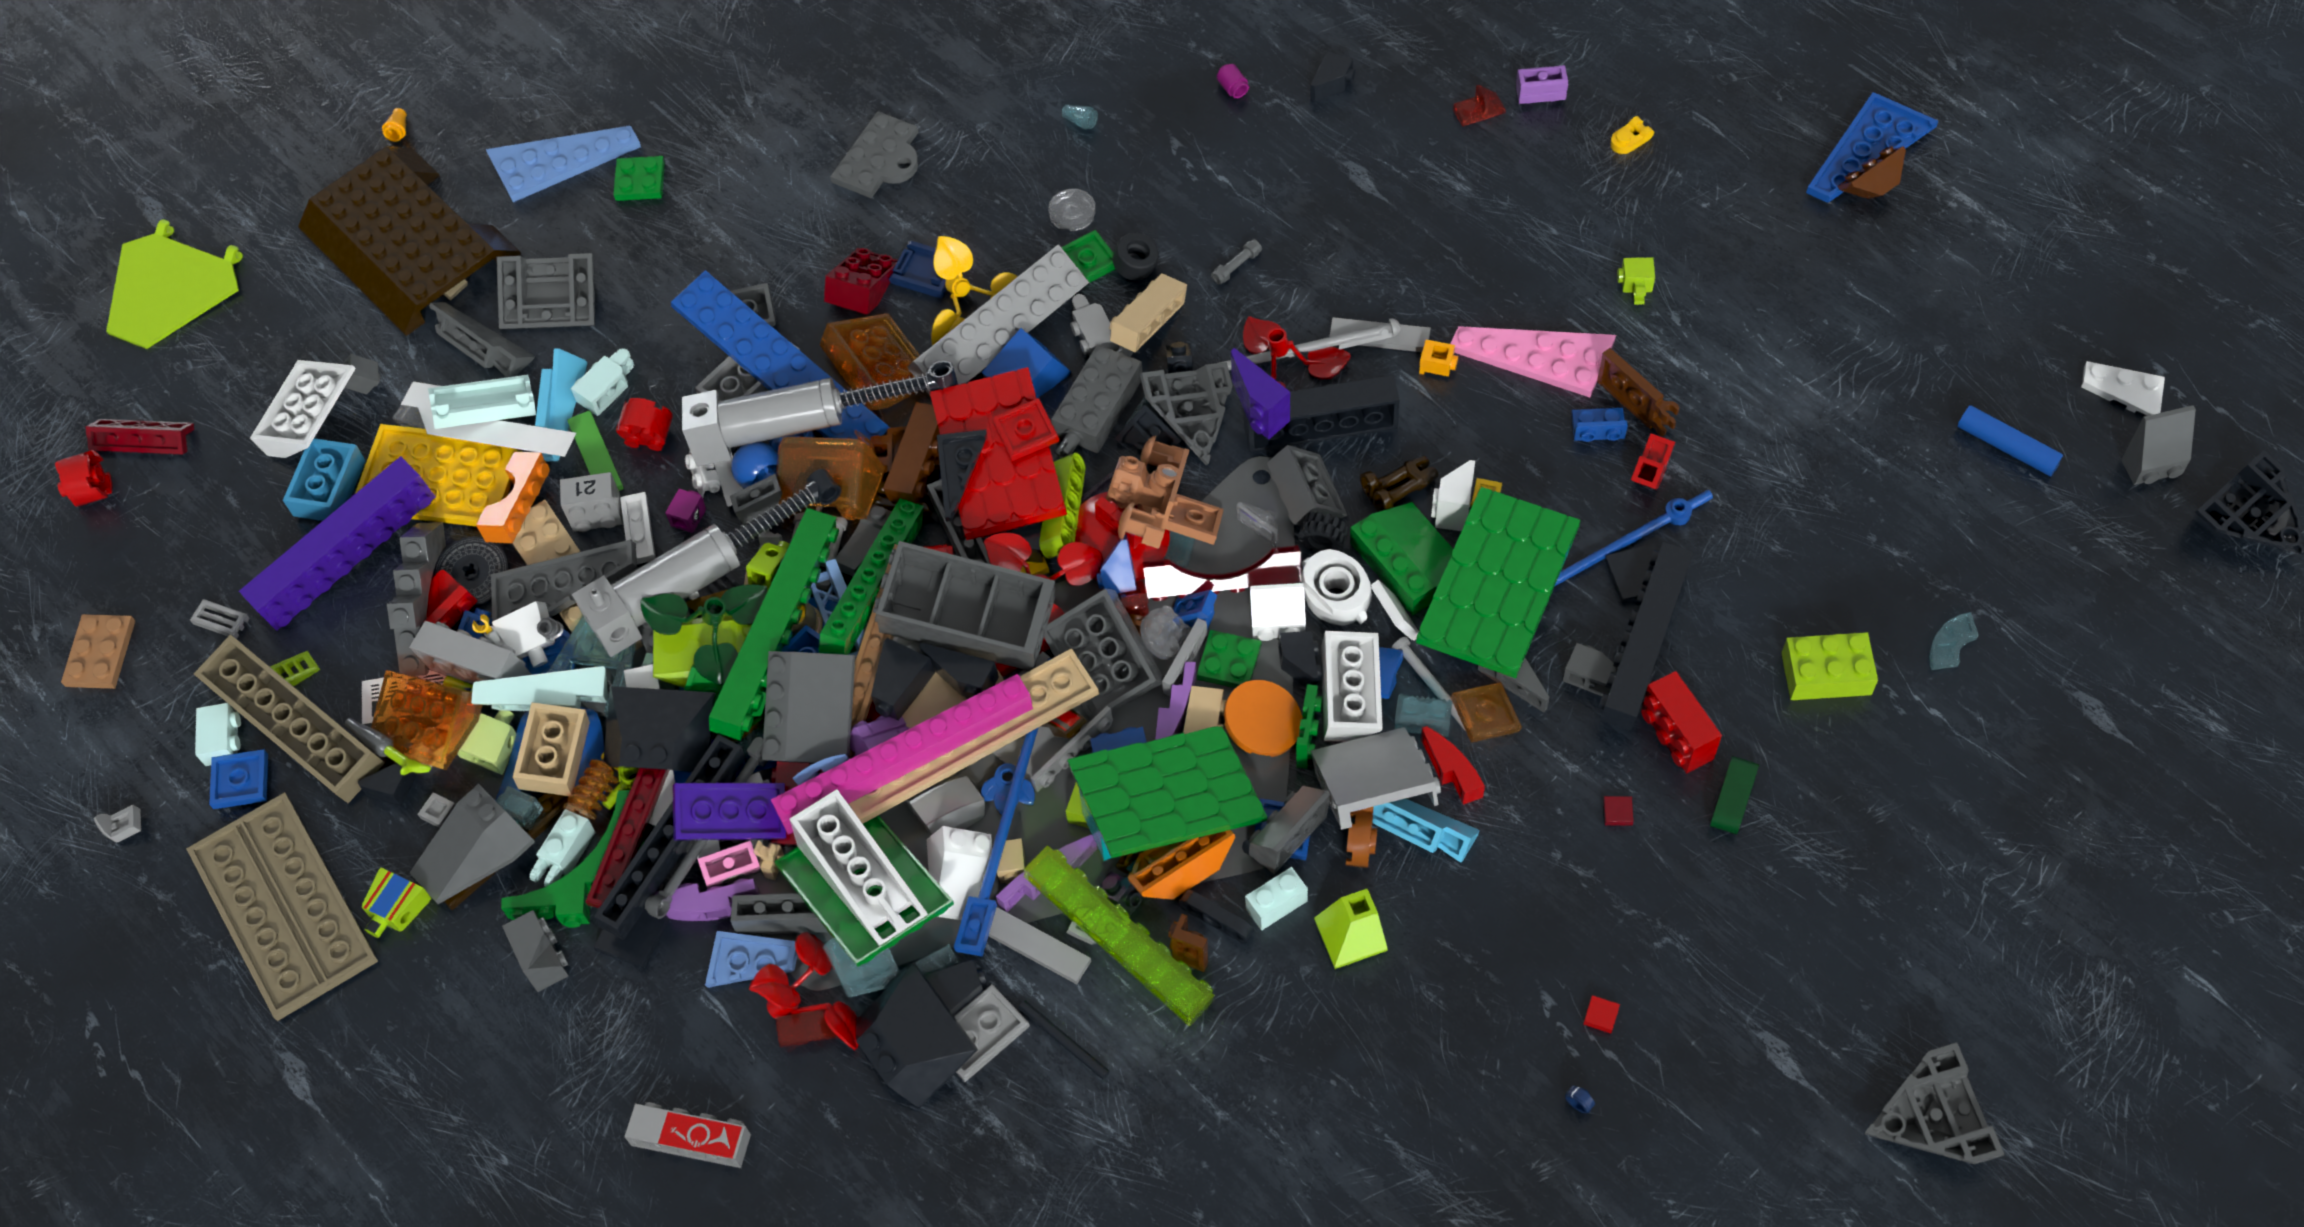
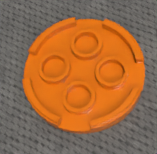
M1252 680L1236 687L1227 698L1224 708V725L1233 742L1250 754L1255 753L1275 757L1288 751L1297 741L1302 714L1296 700L1284 688L1270 681Z

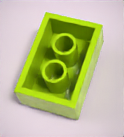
M1868 632L1791 637L1786 639L1781 654L1790 700L1872 695L1878 682Z

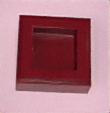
M1604 796L1605 825L1633 826L1632 797Z

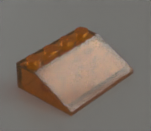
M888 313L827 323L820 342L821 348L852 390H856L857 387L858 389L863 388V386L865 388L870 387V384L875 386L876 383L878 385L883 384V382L884 384L889 383V380L894 382L896 379L899 381L902 378L908 379L909 376L910 378L915 377L907 366L920 355ZM906 393L904 396L898 395L897 398L892 396L891 399L887 397L885 400L879 399L878 402L876 400H873L872 403L868 401L864 406L870 411L889 408L911 395Z
M386 670L371 728L388 736L393 741L394 748L409 759L447 770L479 721L483 705L471 703L472 691L406 673Z

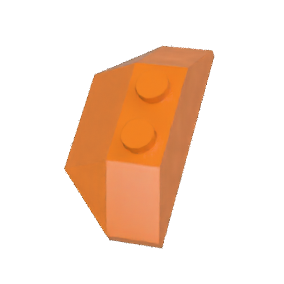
M1228 830L1148 849L1138 856L1132 872L1128 875V880L1143 897L1173 900L1220 869L1235 839V834Z

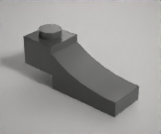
M873 504L860 517V522L853 535L834 558L842 573L852 577L855 575L892 511Z

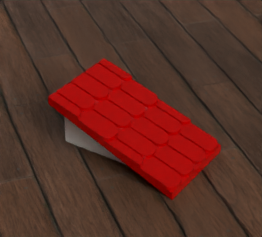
M1028 367L994 375L991 378L987 377L968 382L967 384L963 383L930 392L940 435L985 429L987 431L986 442L958 507L966 541L1067 515L1050 447L1047 446L1012 461L992 421V417L1037 399Z

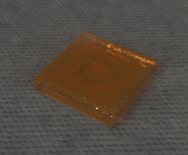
M1501 682L1454 692L1451 696V700L1471 743L1516 733L1522 728Z

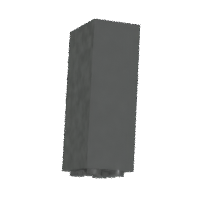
M899 541L897 549H892L889 557V565H891L889 574L884 573L881 589H884L881 598H876L873 613H876L875 622L878 623L880 633L918 643H926L1027 671L1035 668L1055 601L1054 580Z

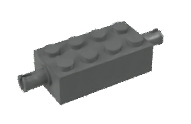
M1097 344L1051 419L1058 437L1062 439L1061 444L1056 449L1058 456L1063 458L1065 453L1066 456L1071 455L1077 446L1099 453L1141 383L1140 374L1143 373L1142 361L1131 357L1134 353L1133 351L1120 346L1116 352Z

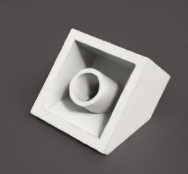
M1470 460L1441 478L1440 488H1434L1431 517L1436 518L1435 528L1462 531L1469 514L1475 461Z
M1303 583L1250 586L1253 639L1269 641L1273 638H1279L1280 633L1305 631Z

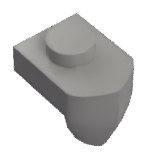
M131 805L113 815L99 814L94 817V821L101 833L116 843L141 831L140 809L135 805Z

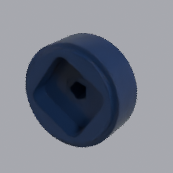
M1571 1086L1565 1094L1567 1102L1579 1112L1589 1113L1595 1105V1101L1590 1096V1093L1584 1088Z

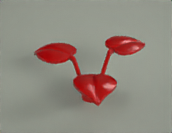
M1248 316L1244 326L1243 341L1245 348L1250 353L1259 354L1266 352L1268 349L1270 350L1271 377L1273 379H1276V357L1285 356L1289 349L1297 355L1304 365H1309V373L1318 379H1329L1336 376L1351 358L1350 353L1345 350L1328 347L1309 351L1307 360L1294 346L1293 341H1288L1286 331L1278 324ZM1277 381L1283 387H1285V384L1283 382Z
M999 533L984 540L983 543L991 565L1019 572L1022 566H1024L1025 572L1031 575L1029 564L1025 561L1030 557L1032 549L1027 540L1022 536L1014 533ZM1081 542L1068 543L1061 548L1057 557L1058 565L1063 570L1049 578L1042 574L1034 576L1055 580L1065 574L1066 580L1070 585L1082 586L1090 582L1099 571L1102 560L1101 552ZM1056 604L1053 605L1048 624L1065 614ZM1045 638L1042 642L1041 651L1049 647Z
M810 932L801 933L795 940V950L800 960L809 966L807 971L790 986L788 985L789 981L786 973L779 966L768 964L756 973L749 990L760 994L768 1000L767 1010L777 1020L782 1019L789 1013L796 1016L799 1013L826 1009L824 1018L829 1028L853 1050H856L858 1048V1043L856 1042L857 1016L848 1005L837 1001L833 1006L830 1003H823L798 1008L801 998L795 989L813 970L824 976L830 971L832 966L831 955L826 945Z

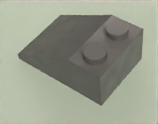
M2194 405L2143 417L2121 459L2134 485L2141 483L2151 484L2158 479L2166 477L2176 478L2184 473L2191 460L2196 411Z

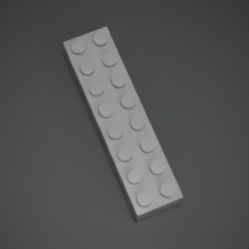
M1058 244L915 359L907 368L914 376L917 375L918 377L922 376V373L926 375V370H929L930 366L935 362L945 360L953 364L958 384L967 383L989 365L1020 328L1029 332L1089 282Z

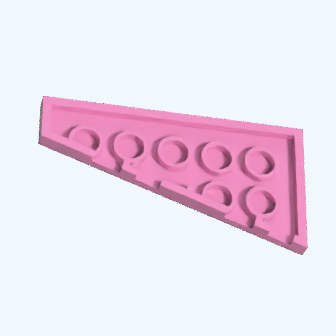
M1458 327L1450 344L1455 345L1454 353L1591 397L1598 380L1602 353L1608 348L1612 349L1616 335Z

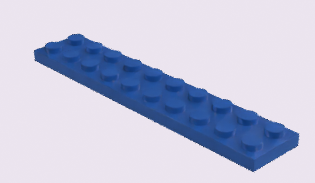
M706 270L671 302L673 309L768 390L831 378ZM833 379L835 387L838 388L840 393L844 392V390L847 392L846 389ZM859 403V406L854 404L852 407L846 406L845 409L843 408L841 425L816 430L856 465L874 448L870 446V437L887 435V429L890 428L862 403Z

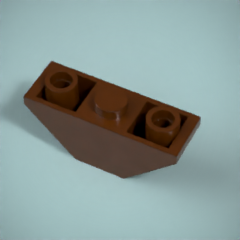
M1889 146L1879 152L1880 156L1877 159L1872 158L1862 164L1863 168L1861 170H1855L1844 177L1845 181L1838 185L1839 190L1867 199L1884 195L1900 183L1906 152L1905 147L1893 148V146Z

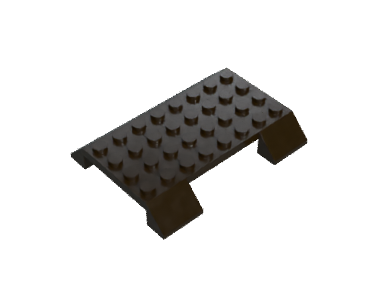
M386 146L309 198L298 228L407 336L425 323L420 311L492 259L497 262V257L519 256L521 252L493 225L467 224L427 185L440 177V175L412 148Z

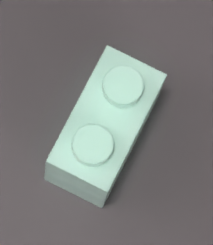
M228 703L196 708L195 755L205 766L211 765L212 757L237 754V750H240L241 745L238 737V727L241 725L240 715Z
M1290 867L1246 895V910L1262 931L1306 903L1308 888L1294 869Z

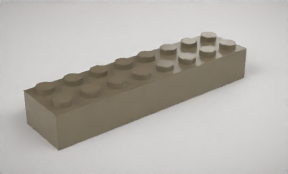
M231 634L194 673L203 683L347 803L361 790L357 781L376 773L385 763Z

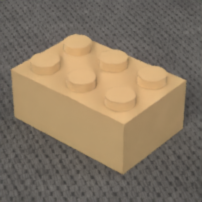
M531 703L513 774V779L518 789L572 796L590 724L584 709Z

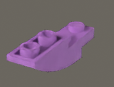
M739 879L733 884L724 887H710L705 892L701 891L697 883L682 884L671 897L673 900L665 916L669 919L682 921H710L731 917L732 896L760 895L759 888L754 879Z

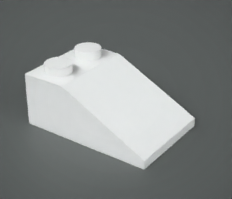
M942 826L927 838L929 873L954 901L953 906L937 917L962 920L968 896L978 898L992 851L991 834Z

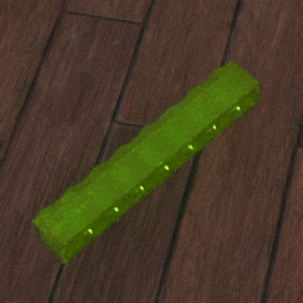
M1047 845L1024 868V878L1190 1027L1213 1002L1215 995L1212 993L1213 989L1202 979L1198 981L1191 974L1192 971L1187 964L1181 960L1177 962L1171 957L1170 950L1163 943H1156L1151 939L1149 931L1142 924L1132 922L1128 918V912L1122 906L1112 904L1107 899L1108 895L1099 886L1093 887L1087 881L1088 878L1082 870L1077 867L1073 869L1066 862L1067 858L1058 849L1053 851Z

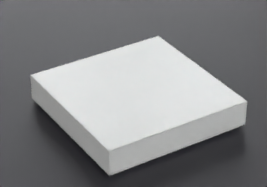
M1379 580L1374 582L1371 588L1395 626L1411 640H1416L1419 631L1396 595Z

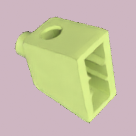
M499 710L495 718L484 714L477 715L452 744L454 750L460 758L502 775L510 759L516 737V732L509 725L515 715L511 711Z

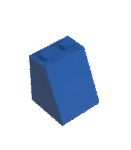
M1022 328L1019 329L982 371L986 377L991 378L994 375L1028 367L1036 398L1041 397L1072 373L1041 342Z

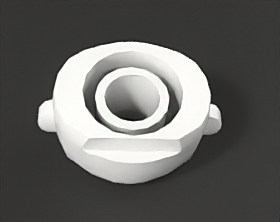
M1328 549L1320 551L1302 561V567L1304 568L1302 571L1304 597L1308 607L1318 618L1330 624L1341 626L1352 624L1355 621L1359 624L1366 621V611L1372 597L1371 584L1365 570L1355 559L1340 551ZM1338 588L1344 590L1345 592L1341 594H1333L1327 590Z

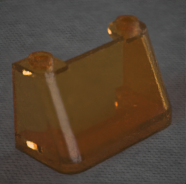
M782 438L778 448L776 476L783 493L778 503L779 505L782 503V500L786 501L788 497H793L794 493L798 494L799 490H805L804 485L810 474L818 469H827L841 488L840 496L828 505H822L821 503L816 505L813 503V505L809 504L807 506L836 507L845 519H867L886 468L865 442L858 439Z

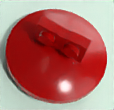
M1108 492L1095 495L1080 505L1075 542L1087 544L1101 552V565L1120 539L1118 536V524L1125 509H1120L1113 501H1107ZM1165 529L1159 549L1141 543L1142 537L1125 532V535L1128 537L1136 582L1145 578L1143 562L1165 559L1170 544L1169 530Z

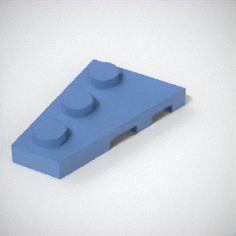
M717 931L705 986L709 988L751 980L761 968L768 964L779 966L785 973L793 972L797 960L795 941Z

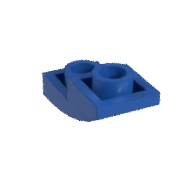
M1379 647L1381 698L1389 699L1397 683L1396 673L1403 661V650Z

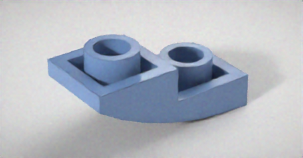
M847 754L823 759L805 768L792 779L797 785H800L818 776L820 769L826 772L846 762L849 757Z

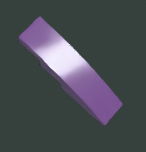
M1185 662L1183 685H1172L1170 708H1159L1155 740L1181 733L1186 720L1191 687L1195 686L1197 676L1196 662Z
M1089 835L1065 845L1025 870L996 896L998 907L1008 913L1025 894L1034 901L1052 881L1061 888L1097 850L1093 836Z

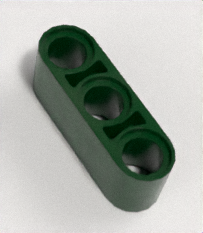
M1732 756L1712 817L1711 827L1737 835L1759 764Z

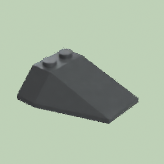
M477 784L456 804L410 871V874L437 904H440L514 862L535 841Z

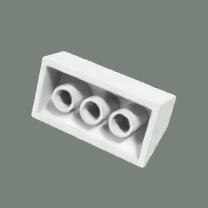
M1325 631L1321 644L1324 741L1347 742L1382 731L1378 633Z

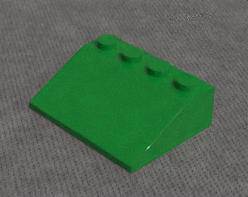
M1413 502L1371 514L1353 525L1350 529V544L1390 591L1396 595L1412 616L1431 604L1433 595L1452 556L1453 548Z

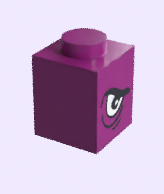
M678 489L665 514L670 526L693 533L706 511V506L699 493L693 490L685 491Z

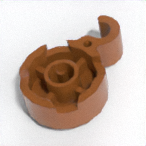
M1374 806L1350 813V817L1355 818V824H1352L1348 831L1347 852H1352V859L1346 858V866L1368 868L1370 854H1375L1377 827L1372 826Z

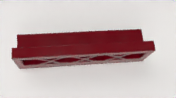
M99 419L85 426L88 450L185 454L187 452L186 435L194 431V423Z

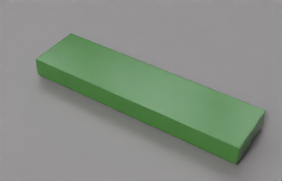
M589 410L567 419L571 431L576 433L574 438L590 475L611 472L618 490H623V485L591 411Z

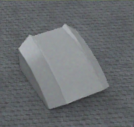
M953 776L943 779L906 800L908 808L913 815H916L930 836L942 826L965 830L985 816V799L967 776Z

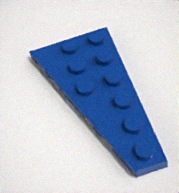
M1873 92L1808 186L1806 193L1829 203L1844 192L1839 190L1838 185L1845 181L1844 177L1855 170H1861L1864 162L1872 158L1877 159L1880 156L1879 152L1889 146H1893V148L1904 146L1906 149L1936 128L1938 120Z

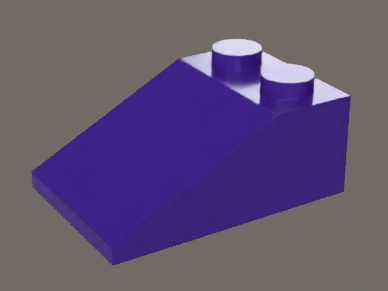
M1232 349V382L1248 421L1257 434H1262L1267 439H1270L1290 422V391L1237 349Z

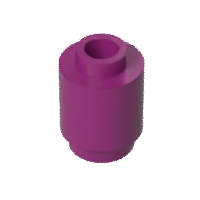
M1226 64L1219 69L1217 80L1230 96L1240 98L1247 93L1249 89L1248 81L1235 64Z

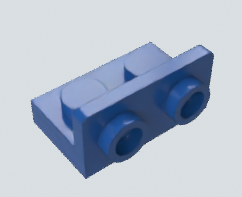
M1623 408L1572 410L1571 418L1574 441L1583 440L1589 442L1604 439L1615 441L1625 439L1628 425L1627 421L1624 420Z

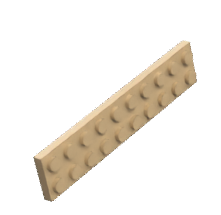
M1072 648L1020 676L1031 696L1032 710L849 803V806L861 823L869 821L1099 694L1097 686Z

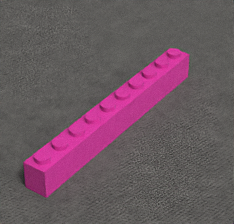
M1016 674L771 799V802L789 835L793 833L789 819L833 791L838 790L849 804L1032 710L1031 696L1019 675Z

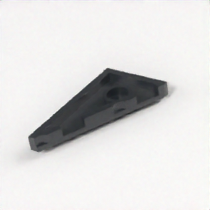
M986 429L937 435L946 522L953 521L986 442Z

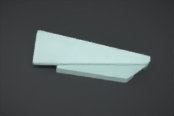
M603 666L474 682L471 703L474 705H492V709L503 711H530L532 702L577 709L581 708V701L608 703L606 669Z

